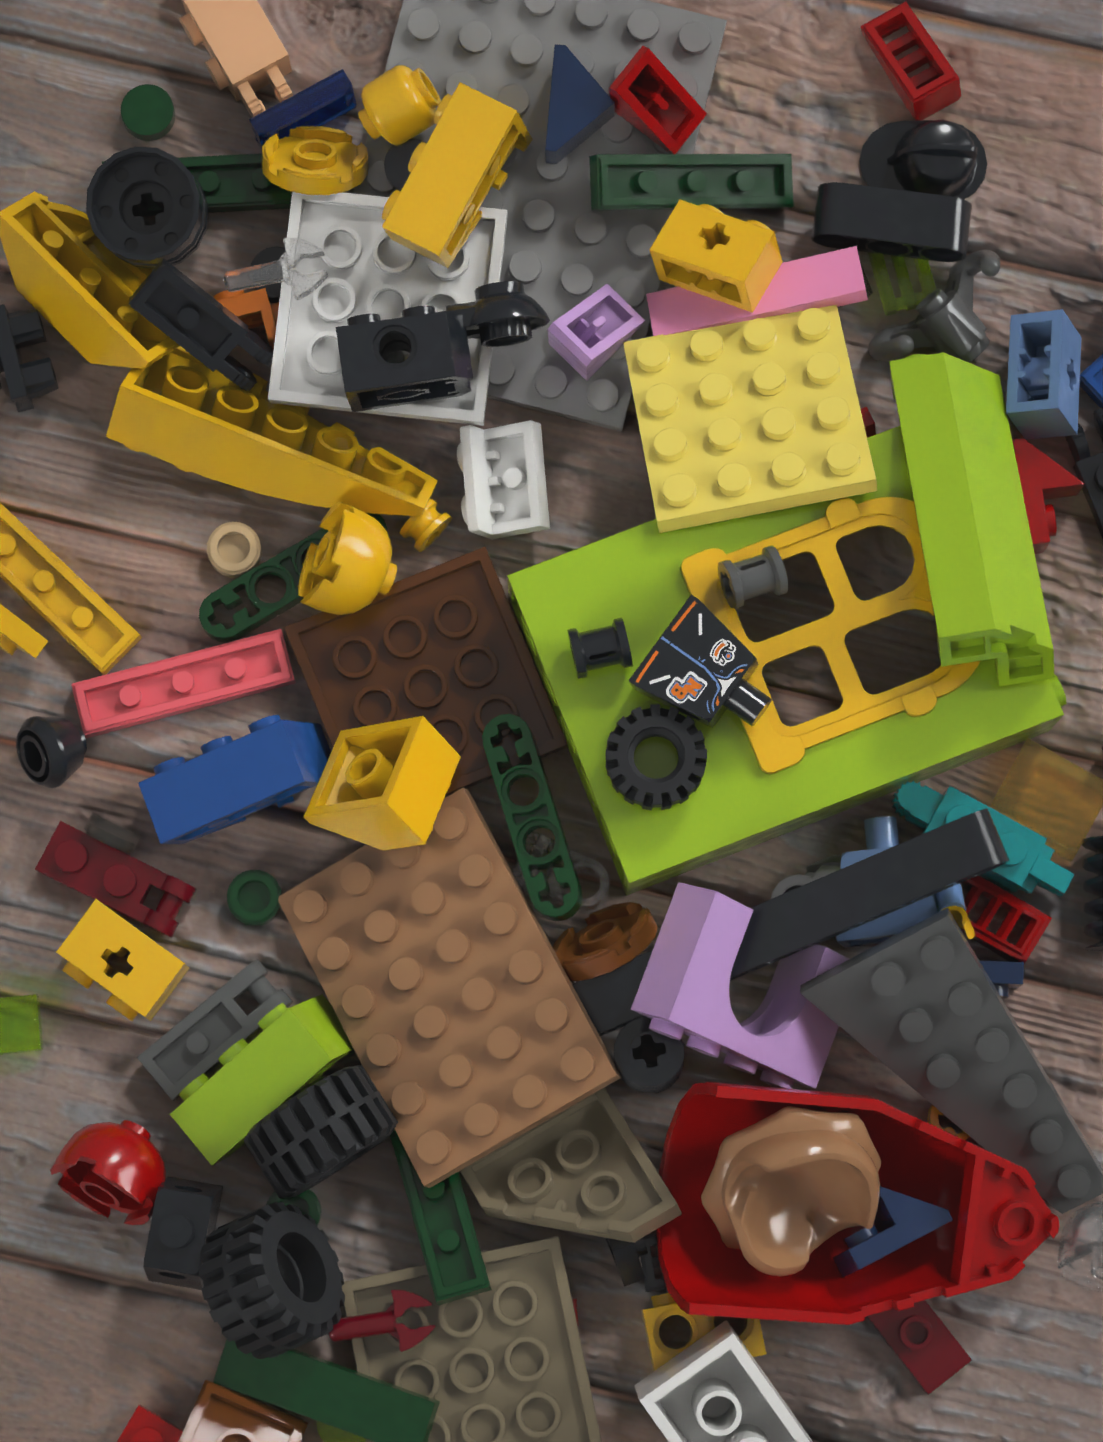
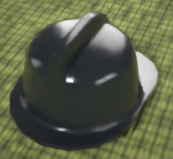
M943 119L903 120L887 123L869 136L862 147L859 161L862 178L868 186L944 195L966 199L977 191L985 179L987 169L985 149L977 136L963 125Z

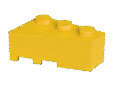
M459 82L453 95H445L439 103L434 115V124H436L434 131L427 143L421 142L415 148L408 164V171L411 173L401 191L395 190L390 195L382 212V219L385 220L382 228L391 240L446 268H449L481 219L482 212L479 211V208L490 188L493 187L500 190L508 178V173L502 171L501 168L514 148L525 152L533 140L517 110Z

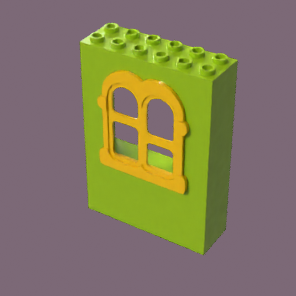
M900 426L867 438L877 481V491L663 533H659L657 519H653L507 575L508 598L567 741L570 755L626 896L895 792L898 788H901V784H906L907 781L911 783L914 780L915 783H918L1047 733L1064 715L1061 707L1067 704L1066 696L1055 674L1054 678L999 686L995 659L943 667L940 665L939 668L928 675L879 694L872 695L864 690L845 645L847 633L903 611L919 610L934 616ZM882 526L894 529L903 535L912 547L914 557L912 573L906 582L895 590L870 600H860L853 592L837 553L836 543L839 539L866 528ZM768 546H774L777 549L782 561L801 553H810L817 561L834 604L833 612L828 616L760 642H753L748 639L736 609L729 606L723 594L718 576V563L725 560L735 563L761 555L762 549ZM691 594L698 598L757 658L759 665L747 682L770 698L771 695L762 675V669L767 663L808 647L815 646L822 649L843 700L841 707L837 710L791 727L782 723L773 700H771L768 708L754 726L749 725L728 709L713 728L693 719L695 727L698 731L701 730L705 738L707 762L699 787L689 795L686 801L681 804L678 802L672 805L670 809L661 810L660 807L646 810L642 809V806L634 803L632 805L625 801V797L620 792L617 793L613 788L612 781L607 775L606 749L610 733L616 728L617 722L623 716L626 718L631 715L632 710L639 707L642 710L648 709L651 704H660V708L670 709V707L639 693L631 686L629 679ZM622 618L628 637L633 667L624 668L621 664L590 670L587 673V677L578 679L567 630L576 628L579 633L612 626L614 619ZM650 737L643 740L637 746L634 752V762L637 769L646 777L653 779L664 778L676 768L678 753L674 745L667 739Z

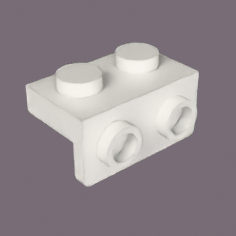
M529 420L484 430L473 425L460 427L461 443L457 447V461L464 476L465 495L461 501V511L463 519L468 525V530L493 540L550 529L541 424Z

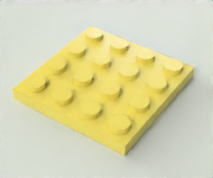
M837 305L809 308L799 312L623 342L659 533L877 491L875 471Z

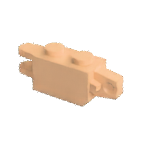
M182 0L186 14L179 18L192 44L196 46L203 43L211 59L207 60L205 65L219 90L228 86L236 102L242 100L258 128L269 122L268 113L262 101L254 93L270 84L279 104L287 112L298 107L297 101L284 79L285 75L292 72L289 54L257 0Z

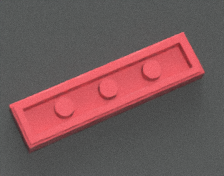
M277 629L72 683L71 686L82 730L87 739L292 685L296 681L282 629Z

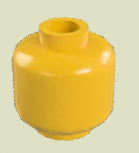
M398 65L362 88L361 98L364 108L358 112V116L363 127L374 140L382 136L390 144L398 146L434 125L436 107H438L441 100L434 85L422 69L417 68L413 71L406 65Z

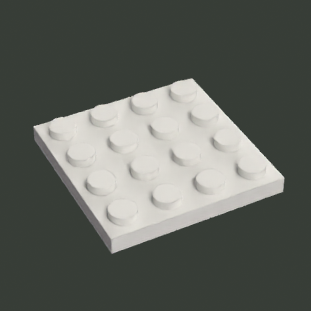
M292 192L268 392L269 403L352 412L344 390L336 327L347 326L348 318L362 314H379L380 320L401 318L402 311L411 307L434 306L435 312L446 311V306L475 302L474 291L476 288L500 282L508 218L507 210L480 207L479 211L482 212L481 219L449 268H446L391 240L382 228L385 222L382 219V212L389 197L344 192L331 195H306ZM480 338L468 339L473 379L470 380L471 391L460 397L358 411V413L484 426L493 347L481 345ZM398 350L392 352L386 361L398 364L405 361L410 353Z

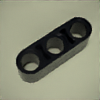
M848 183L820 184L817 190L811 239L816 244L836 249L857 246L860 252L939 262H958L966 258L972 204L961 198Z

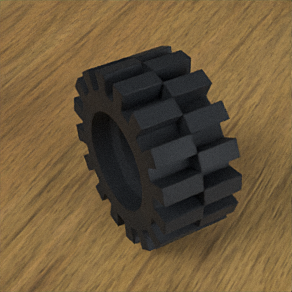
M651 704L650 708L643 710L641 707L632 710L631 715L625 718L623 716L617 722L614 731L610 733L606 749L607 775L610 777L616 792H620L625 797L624 800L630 804H639L642 806V809L646 810L660 807L661 810L670 809L672 805L678 802L681 804L686 801L689 795L696 791L701 783L707 762L705 738L701 730L698 731L695 727V721L689 716L684 717L679 714V709L671 706L670 709L660 708V704ZM647 738H665L677 750L678 764L674 771L664 778L653 779L646 777L635 765L634 752L637 746Z

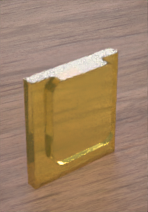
M1027 738L989 807L1047 838L1045 844L1054 849L1055 854L1072 862L1082 845V840L1087 836L1103 806V780Z

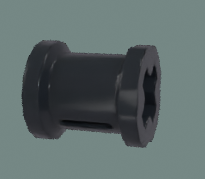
M622 618L614 619L612 626L579 633L576 628L567 630L578 679L587 677V673L590 670L621 664L624 668L633 667L628 637Z

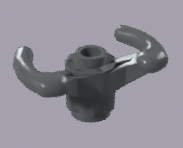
M987 249L979 250L966 255L964 260L956 262L950 268L946 289L943 291L939 288L927 295L916 307L920 314L915 320L906 325L896 326L893 329L885 328L870 341L868 349L871 357L876 361L888 362L909 354L913 351V348L933 347L937 353L944 352L968 363L978 357L987 348L990 340L985 333L987 328L973 312L974 276L980 271L986 276H995L999 272L1000 257L998 254Z

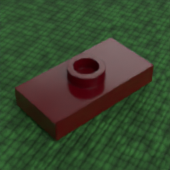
M926 1300L916 1302L914 1307L901 1311L891 1309L866 1316L927 1395L972 1361Z

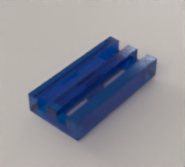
M342 69L249 119L256 142L261 150L268 138L278 133L279 139L289 137L290 129L299 126H323L356 108L357 104L352 83Z

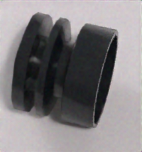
M135 146L113 154L97 168L87 188L86 213L93 233L108 250L119 259L139 269L154 270L163 258L174 266L182 263L199 248L208 229L209 205L201 184L177 157L159 148ZM153 199L160 208H164V212L156 214V223L150 225L142 216H139V212L147 210V201Z

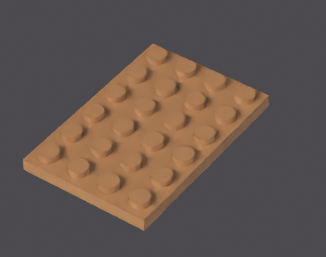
M464 787L444 798L426 844L384 851L366 844L279 896L278 902L354 1051L398 1121L394 1129L424 1187H433L622 1078L473 797Z

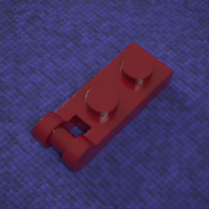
M62 821L59 822L35 868L37 872L93 900L97 899L105 906L172 938L179 925L175 919L183 903L189 904L197 890L184 881L168 875ZM152 886L164 892L156 910L143 905Z

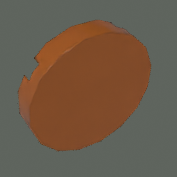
M625 902L613 904L589 914V917L585 918L588 926L577 933L573 927L566 929L554 942L552 948L570 981L592 979L612 972L643 952L656 937L658 926L650 910L647 907L646 909L642 908L639 903Z

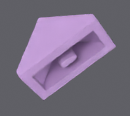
M606 284L549 326L547 329L548 343L588 381L623 345V342H626L646 320Z

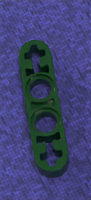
M367 513L378 520L388 532L385 520L380 514ZM322 528L207 596L199 609V619L206 634L218 642H232L301 603L300 601L304 597L298 595V585L302 570V559L307 553L310 544L319 545L328 530ZM268 575H276L286 583L284 597L275 603H265L256 596L258 582ZM246 589L251 605L259 613L250 617L245 607L233 615L235 625L232 628L226 629L221 623L212 626L210 622L216 618L214 608L220 604H223L227 610L237 607L243 602L236 593Z
M512 714L498 715L485 726L482 735L483 747L529 897L535 909L546 919L564 921L574 916L580 909L583 900L582 888L536 740L527 723L519 716ZM510 728L515 735H522L523 738L515 742L516 752L522 763L527 762L531 758V765L512 767L509 755L502 746L495 747V743L502 740L503 735L501 731ZM503 767L510 768L503 774L501 772V768ZM525 777L536 780L539 784V794L533 803L519 806L511 801L510 789L515 781ZM536 829H548L555 836L554 849L544 857L537 858L528 854L525 843L529 834ZM563 860L564 867L553 868V871L561 887L570 888L571 892L563 896L564 905L555 908L550 901H542V897L550 893L547 877L543 872L538 873L534 877L532 871L550 869Z

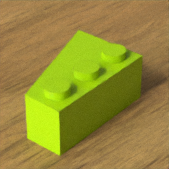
M323 994L290 1008H287L284 1003L276 1006L258 1022V1026L263 1031L249 1044L244 1038L237 1041L218 1058L219 1062L223 1065L219 1071L210 1079L205 1073L201 1074L178 1094L184 1102L170 1115L212 1166L230 1157L245 1144L244 1139L250 1129L261 1119L306 1088L321 1081L324 1078L322 1074L341 1057L348 1054L352 1055L355 1052L332 1005Z

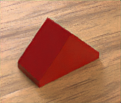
M645 46L638 50L609 87V96L615 102V113L670 154H676L707 115L703 108L653 52Z

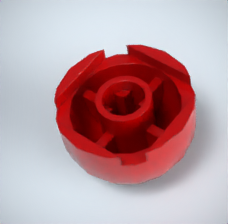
M123 1120L121 1124L112 1122L89 1124L77 1131L60 1151L50 1172L51 1175L61 1172L62 1177L58 1182L59 1187L78 1203L95 1213L108 1218L111 1214L110 1207L128 1214L124 1224L145 1225L153 1214L158 1187L166 1180V1169L160 1152L149 1141L151 1138L150 1133L135 1122Z

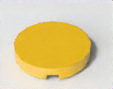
M299 126L290 129L289 137L279 139L278 133H276L262 146V173L272 184L287 191L306 195H331L346 192L360 185L368 175V151L362 142L358 146L353 144V136L342 130L324 126Z

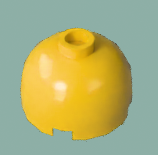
M340 501L330 508L319 525L320 528L328 530V532L323 536L319 545L311 543L300 573L298 595L304 597L300 601L304 605L322 612L344 615L353 614L370 605L378 593L386 595L394 583L397 565L391 563L392 544L388 532L379 521L358 508Z

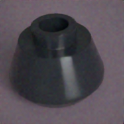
M33 716L26 719L20 728L16 739V749L21 766L27 776L33 782L53 789L61 786L81 767L87 751V742L82 730L65 718Z

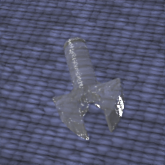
M283 238L286 251L278 261L226 271L223 277L224 285L227 291L236 292L284 282L293 288L295 299L300 300L316 290L329 274L326 269L313 271L309 274H301L292 268L297 267L299 261L304 258H315L325 254L322 248L310 242L295 238Z

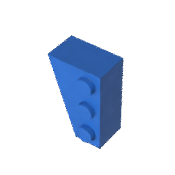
M272 715L251 723L248 726L250 734L233 741L232 736H224L202 745L200 748L203 754L189 761H185L184 757H177L156 765L153 768L155 776L145 779L138 784L160 844L187 843L246 820L245 816L277 803L278 808L295 802L293 795L317 786L331 754L321 724L281 720L279 715Z

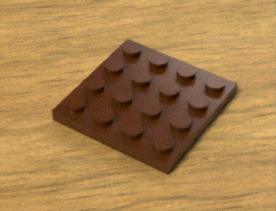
M486 547L393 583L386 595L378 593L370 605L353 614L336 615L320 612L284 627L332 747H334L341 730L424 716L461 756L445 797L463 787L467 789L493 778L483 747L482 735L485 726L498 715L512 714L523 719L535 737L541 758L568 748L567 741ZM510 728L501 731L503 735L502 740L495 743V747L502 746L509 755L512 767L531 763V758L527 762L522 763L516 752L515 742L523 738L522 735H515ZM501 768L502 774L510 768Z

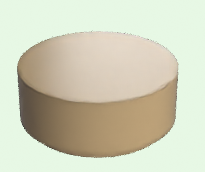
M228 522L220 525L211 533L207 542V554L213 568L225 577L238 578L259 565L262 557V546L258 535L250 526L241 522Z

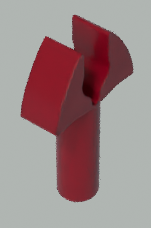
M391 1290L394 1302L386 1311L340 1318L339 1323L333 1325V1330L328 1334L333 1342L391 1334L399 1340L400 1352H403L422 1342L432 1333L436 1325L411 1329L404 1323H397V1318L404 1316L407 1309L411 1307L432 1306L433 1303L409 1291Z

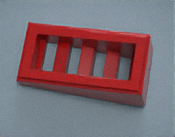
M906 1L860 26L863 36L915 120H924L960 99L961 88L958 75ZM905 26L907 27L908 33L885 44L883 41L885 37ZM915 45L919 47V49L896 60L895 56ZM926 63H928L930 66L929 68L923 70L922 72L914 75L911 78L907 76L908 73L918 69Z
M980 876L962 882L971 888L964 899L968 915L981 894L990 899L977 922L970 921L975 932V936L972 939L1009 962H1024L1025 964L1052 918ZM1001 906L1009 912L996 934H993L986 930ZM1021 918L1028 924L1017 943L1013 945L1006 941L1018 919ZM960 928L961 931L966 935L965 930L963 928Z

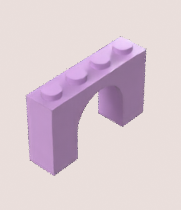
M678 882L631 1010L652 1019L649 1029L676 1040H681L683 1034L689 1036L686 1046L695 1051L718 1058L720 1051L725 1053L726 1056L723 1063L727 1066L755 1075L757 1069L761 1070L762 1074L759 1080L776 1088L792 1089L793 1084L796 1083L816 1089L839 1026L800 993V985L849 960V958L825 946L816 944L779 960L763 1002L749 1018L738 1023L731 1008L729 983L733 964L753 909L718 891Z

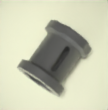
M774 546L765 547L762 549L761 555L732 563L730 560H725L718 563V576L722 591L731 608L744 606V600L774 592L777 596L788 592L786 570L781 556Z

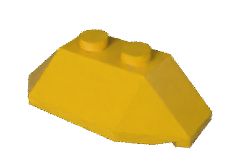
M35 191L0 211V239L16 290L90 364L145 369L180 346L129 305V298L151 274L152 270L139 269L119 259L108 250L93 233L86 213L68 205L49 202L47 196Z

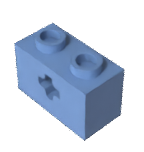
M1063 309L1011 315L1006 414L1025 440L1078 435L1082 337Z

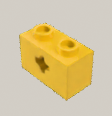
M679 199L649 249L659 280L752 313L783 262L775 232L765 224L756 220L743 221L725 215L719 209L709 204H700L698 206Z
M97 899L94 900L56 951V953L68 961L62 969L63 972L87 989L90 988L94 981L99 983L112 993L106 1003L132 1022L139 1013L151 1021L190 969L184 962ZM127 952H130L127 962L133 967L128 976L117 972L111 978L110 975L113 972V967L107 962L113 953L122 958Z

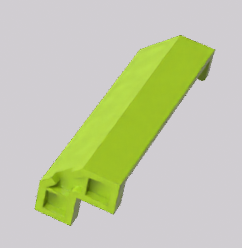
M944 352L929 355L913 354L904 359L889 361L892 393L897 405L935 617L941 667L995 659L999 686L1054 678V649L1000 376Z

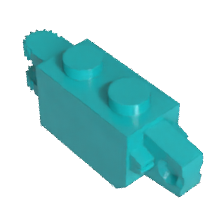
M913 780L911 783L907 781L906 784H901V788H898L896 790L897 793L893 794L894 799L891 802H893L892 808L895 809V813H898L899 817L904 816L906 821L923 830L921 835L976 811L988 809L1010 861L979 876L1005 890L1015 893L1020 889L1028 894H1032L1037 885L1062 897L1075 875L1050 860L1055 850L1045 844L1047 838L952 786H949L942 795L926 785L922 787L920 782L915 783Z

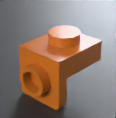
M235 288L222 291L213 296L215 300L247 324L248 329L264 325L269 345L274 349L279 302L269 303L266 288L247 293L244 292V289Z

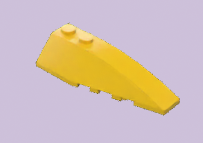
M181 346L145 369L131 368L120 385L106 433L107 438L122 443L130 450L144 452L169 462L182 471L194 472L203 477L257 494L325 508H331L340 501L365 513L421 517L438 482L437 479L382 447H375L370 451L362 447L354 436L355 432L344 425L336 422L331 427H328L308 415L310 407L269 403L268 391H266L268 381L253 373L257 383L249 392L245 391L217 369L214 372Z

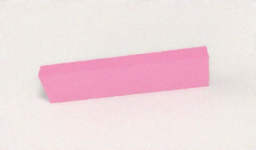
M857 246L783 262L753 313L681 287L646 294L653 336L669 335L799 312L809 308H821L832 305L840 307L868 300Z

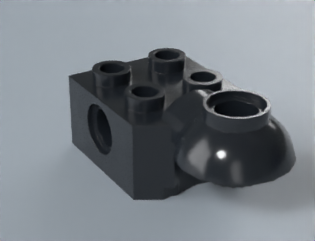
M503 281L480 286L474 291L475 302L446 306V311L435 312L434 306H416L403 310L401 318L380 320L379 314H362L347 319V326L336 327L344 390L352 412L460 397L471 391L470 380L473 379L468 339L480 338L481 345L486 347H501L523 343L532 338L533 330L547 325L550 321L549 317L538 302L525 294L524 285L519 281ZM401 350L410 353L409 357L401 363L395 364L386 361L392 352Z

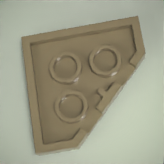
M605 1088L460 1170L486 1216L635 1243L682 1214L674 1197Z

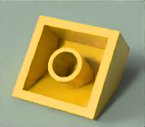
M424 716L341 730L304 814V818L309 824L383 851L424 845L433 830L434 822L446 792L450 788L451 780L461 756Z

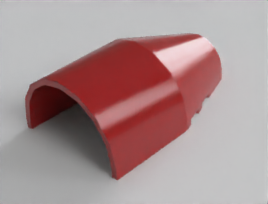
M716 1082L695 1083L677 1105L666 1133L658 1173L682 1212L680 1216L656 1229L659 1262L668 1293L679 1308L690 1315L850 1325L865 1321L866 1316L891 1309L901 1311L914 1307L916 1302L942 1295L948 1298L1012 1280L1025 1267L1023 1261L1048 1237L1054 1239L1060 1228L1057 1215L1050 1211L1036 1190V1183L1026 1168L867 1095ZM786 1106H794L818 1111L857 1114L865 1124L881 1159V1167L878 1171L880 1186L947 1209L953 1220L862 1269L842 1277L833 1257L849 1249L844 1240L846 1237L865 1228L864 1226L849 1227L837 1232L814 1249L809 1255V1261L802 1270L795 1274L779 1277L759 1272L748 1263L741 1250L726 1247L722 1242L717 1227L702 1204L701 1195L716 1162L719 1147L724 1138L759 1122Z

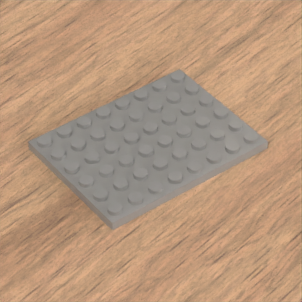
M403 0L384 73L398 65H406L413 71L420 68L434 85L440 100L447 94L453 95L459 82L517 110L533 139L525 152L514 148L501 168L502 171L508 173V178L500 190L493 187L490 188L481 207L505 209L508 212L500 282H522L525 294L541 305L550 321L547 325L533 330L532 338L528 341L509 346L493 347L487 398L622 432L632 395L624 345L586 381L549 345L547 329L559 317L608 284L646 320L627 341L646 338L651 321L646 294L658 291L661 282L649 249L673 210L591 211L589 156L595 154L670 153L615 113L611 120L557 164L546 163L545 146L555 44L566 45L608 95L611 84L638 50L645 46L653 52L705 111L727 20L647 0ZM701 123L676 154H694ZM436 124L415 136L414 139L427 143ZM368 134L365 143L369 158L368 175L360 185L353 188L352 193L390 197L395 189L386 178L384 160L388 150L393 145L382 136L374 140Z

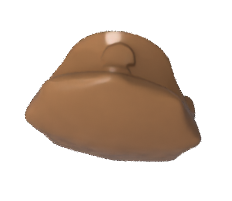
M786 1106L759 1122L724 1138L719 1147L716 1162L701 1195V1200L726 1247L741 1250L748 1263L759 1272L771 1276H787L802 1270L809 1261L810 1253L837 1232L854 1226H864L866 1229L873 1227L880 1197L878 1171L881 1167V1159L865 1124L857 1114Z

